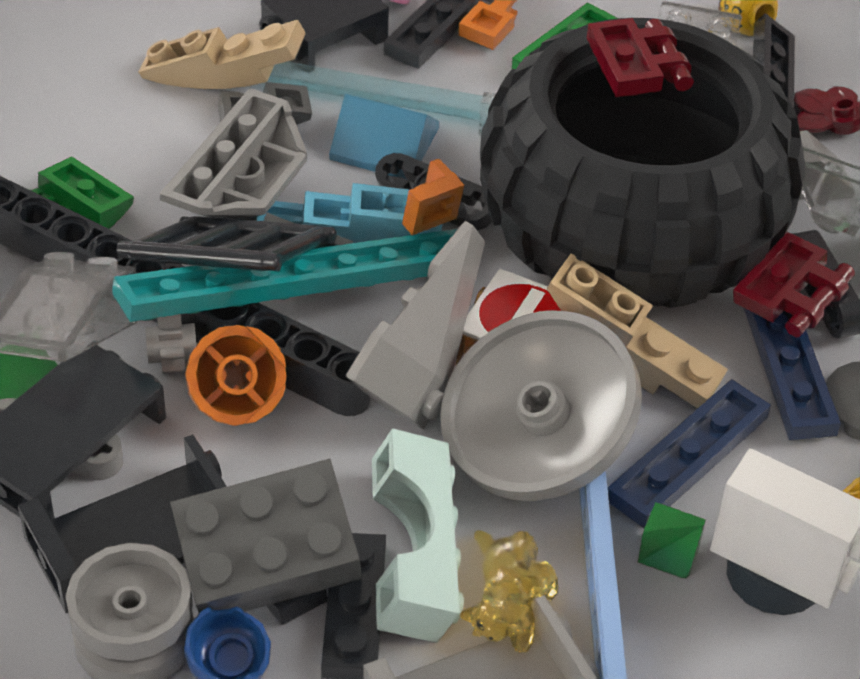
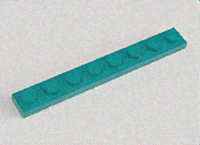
M458 229L315 248L283 263L280 271H255L194 265L116 276L113 278L112 294L128 320L133 322L139 320L149 321L159 317L185 313L195 314L205 310L231 306L241 307L246 304L270 300H286L296 296L330 293L335 290L355 287H371L375 284L394 281H410L428 276L431 261Z

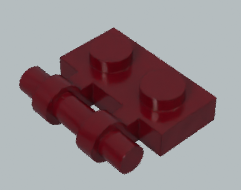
M633 18L588 23L586 39L616 97L661 91L664 77L668 82L673 83L679 91H686L692 87L694 81L690 74L692 70L691 64L685 54L677 51L676 37L669 27L662 24L660 19L654 18L649 20L642 29L637 27Z
M787 232L767 253L765 258L733 289V303L772 323L783 311L790 313L793 316L785 324V328L792 336L800 337L807 328L813 329L824 318L825 308L831 302H837L845 295L849 289L848 283L855 276V271L847 263L839 264L834 271L825 267L827 264V250ZM808 284L817 288L810 297L800 293Z

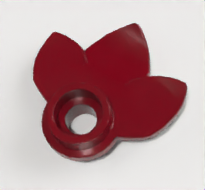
M833 86L826 92L820 89L808 88L794 93V105L801 110L797 115L800 131L820 133L830 129L833 133L847 135L860 130V102L858 101V95L853 90L846 87Z

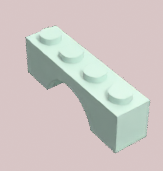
M394 428L391 429L372 458L373 500L388 508L403 523L411 538L413 552L397 554L375 584L377 630L437 643L451 624L458 622L464 606L463 594L458 590L457 574L461 553L455 544L458 510L456 506H453L452 499L455 468L453 465H450L449 443Z

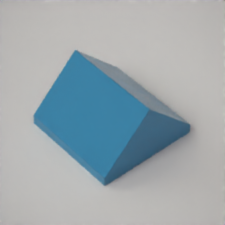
M345 94L329 152V160L374 172L380 159L391 153H402L422 161L439 130L440 121L424 113ZM401 169L397 174L389 173V176L406 179Z

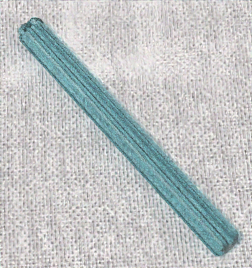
M288 61L274 65L267 81L307 86L308 91L342 97L345 94L393 106L484 122L488 118V108L494 98Z

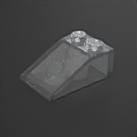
M68 252L45 254L44 260L24 269L0 303V353L66 362L136 324L137 321L130 322L112 294L113 278L136 274V267L117 265V259L110 257H96L88 259V261L74 260V254Z

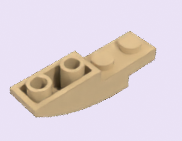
M298 20L285 24L273 23L257 32L246 35L244 33L235 34L228 40L219 27L203 32L195 30L179 39L172 41L160 40L154 43L147 50V56L138 73L142 79L184 88L228 89L261 84L268 81L274 65L295 59L306 32Z
M572 253L547 287V290L561 311L575 312L591 317L607 326L619 337L636 365L641 387L652 395L662 385L694 407L699 408L714 394L728 370L647 318L646 316L653 305L586 262L579 261Z

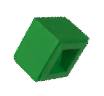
M655 502L643 531L637 562L680 578H687L699 552L706 519Z

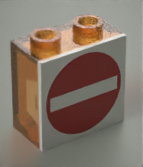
M499 268L488 286L480 289L474 306L467 315L455 365L458 364L464 354L481 337L499 325L530 313L561 311L547 290L548 286Z

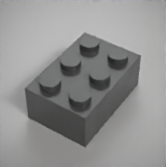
M331 458L170 502L195 605L199 613L208 607L213 610H219L239 606L246 612L362 579L360 559Z

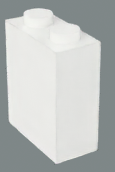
M749 448L726 483L710 551L828 609L839 590L846 594L849 593L860 571V563L854 561V559L860 560V499Z

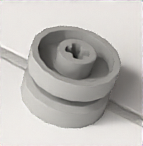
M137 543L107 547L85 559L71 576L66 593V602L77 661L88 675L94 679H167L178 672L186 662L184 655L187 627L194 620L192 591L187 570L174 555L154 545Z

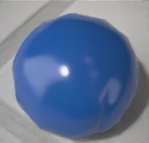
M239 606L213 610L208 607L203 609L187 627L184 655L190 672L196 679H261L269 665L271 641L262 622L244 612Z

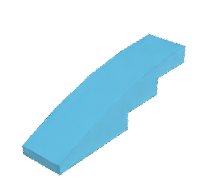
M353 183L350 196L305 191L304 204L275 201L267 211V213L296 224L334 227L338 236L349 239L353 243L411 235L402 225L409 189ZM266 214L257 216L256 221H263ZM443 224L418 234L441 231Z

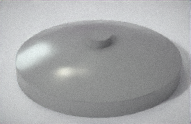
M541 311L526 314L507 321L488 332L458 362L448 380L442 399V435L444 441L449 443L450 455L464 474L480 488L491 494L519 501H540L566 495L587 485L605 472L629 443L635 431L641 410L642 391L639 373L623 342L601 322L586 315L568 311Z

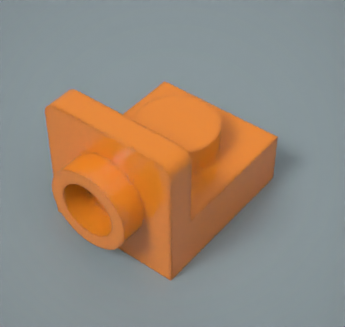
M439 158L430 161L426 182L408 191L402 225L411 235L457 219L464 184L457 174L452 172Z

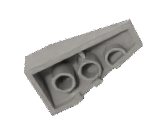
M464 221L431 261L428 269L429 279L426 283L417 289L410 286L401 297V304L404 305L402 312L392 324L384 320L381 321L346 374L350 381L376 403L423 430L429 420H434L441 413L444 391L454 370L485 245L484 239L476 228Z

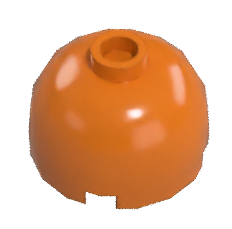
M240 325L219 327L204 336L189 355L185 372L188 394L198 410L215 422L232 426L254 423L271 413L284 395L287 377L285 357L276 342L257 328Z

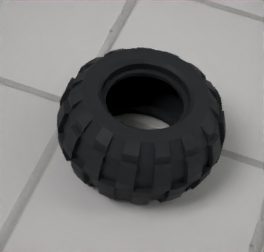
M631 17L639 29L644 28L649 20L654 19ZM626 18L609 19V20H604V21H611V20H618V19H626ZM660 19L662 24L669 27L676 37L677 51L685 54L691 64L692 70L690 74L694 81L692 87L686 91H679L673 83L668 82L664 77L661 91L616 97L586 39L588 24L561 32L542 42L541 47L531 52L529 56H526L516 70L511 69L501 83L488 108V118L481 130L480 181L494 226L501 225L507 247L535 273L551 277V281L572 253L579 261L586 262L653 306L668 308L697 303L698 300L706 299L708 293H722L730 287L737 286L765 258L767 253L787 232L796 214L805 177V158L798 119L793 106L785 96L779 83L771 79L764 72V66L758 60L725 39L688 24Z

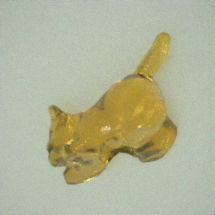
M477 530L474 533V538L480 546L484 557L482 567L485 589L481 601L472 607L464 609L460 613V618L472 623L474 628L472 634L474 636H483L494 642L510 636L512 646L516 652H528L535 636V617L531 605L536 598L545 595L547 600H553L557 595L559 586L555 569L547 561H536L538 546L534 537L528 532L518 531L512 536L498 538L494 541L493 536L483 530Z

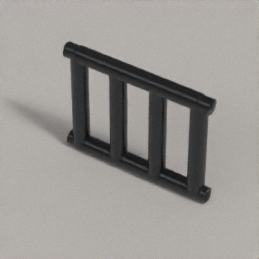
M182 216L179 222L133 241H120L116 252L119 258L137 261L255 271H280L283 263L321 244H334L337 232L334 227H323L321 225ZM278 241H284V242H281V243H279V244H277V245H275V246H273V247H271V248H269V249H267V250L259 251V250H261V249H263V248H266V247H268V246H270V245H272V244H274V243H276V242H278Z

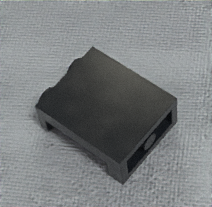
M261 0L259 26L260 30H263L273 23L285 24L298 20L306 34L295 59L290 60V62L296 63L308 74L315 71V55L318 51L361 33L374 45L384 42L388 38L389 6L381 0Z

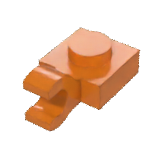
M494 0L491 5L479 1L459 22V36L494 50L514 28V20L518 15V11L512 9V5L517 0Z

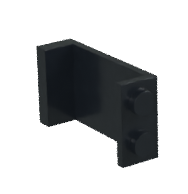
M90 340L86 341L0 413V505L20 517L18 505L38 497L51 520L54 519L50 492L139 413L144 414L158 424H161L166 419L163 385L153 375L142 373L124 362L114 351L104 350Z
M193 434L184 438L185 465L52 520L49 518L38 497L18 505L24 538L66 614L68 613L66 593L71 576L85 559L104 548L126 543L154 545L174 555L181 564L185 563L170 502L227 487L222 479L221 468L216 456L211 450L204 452Z

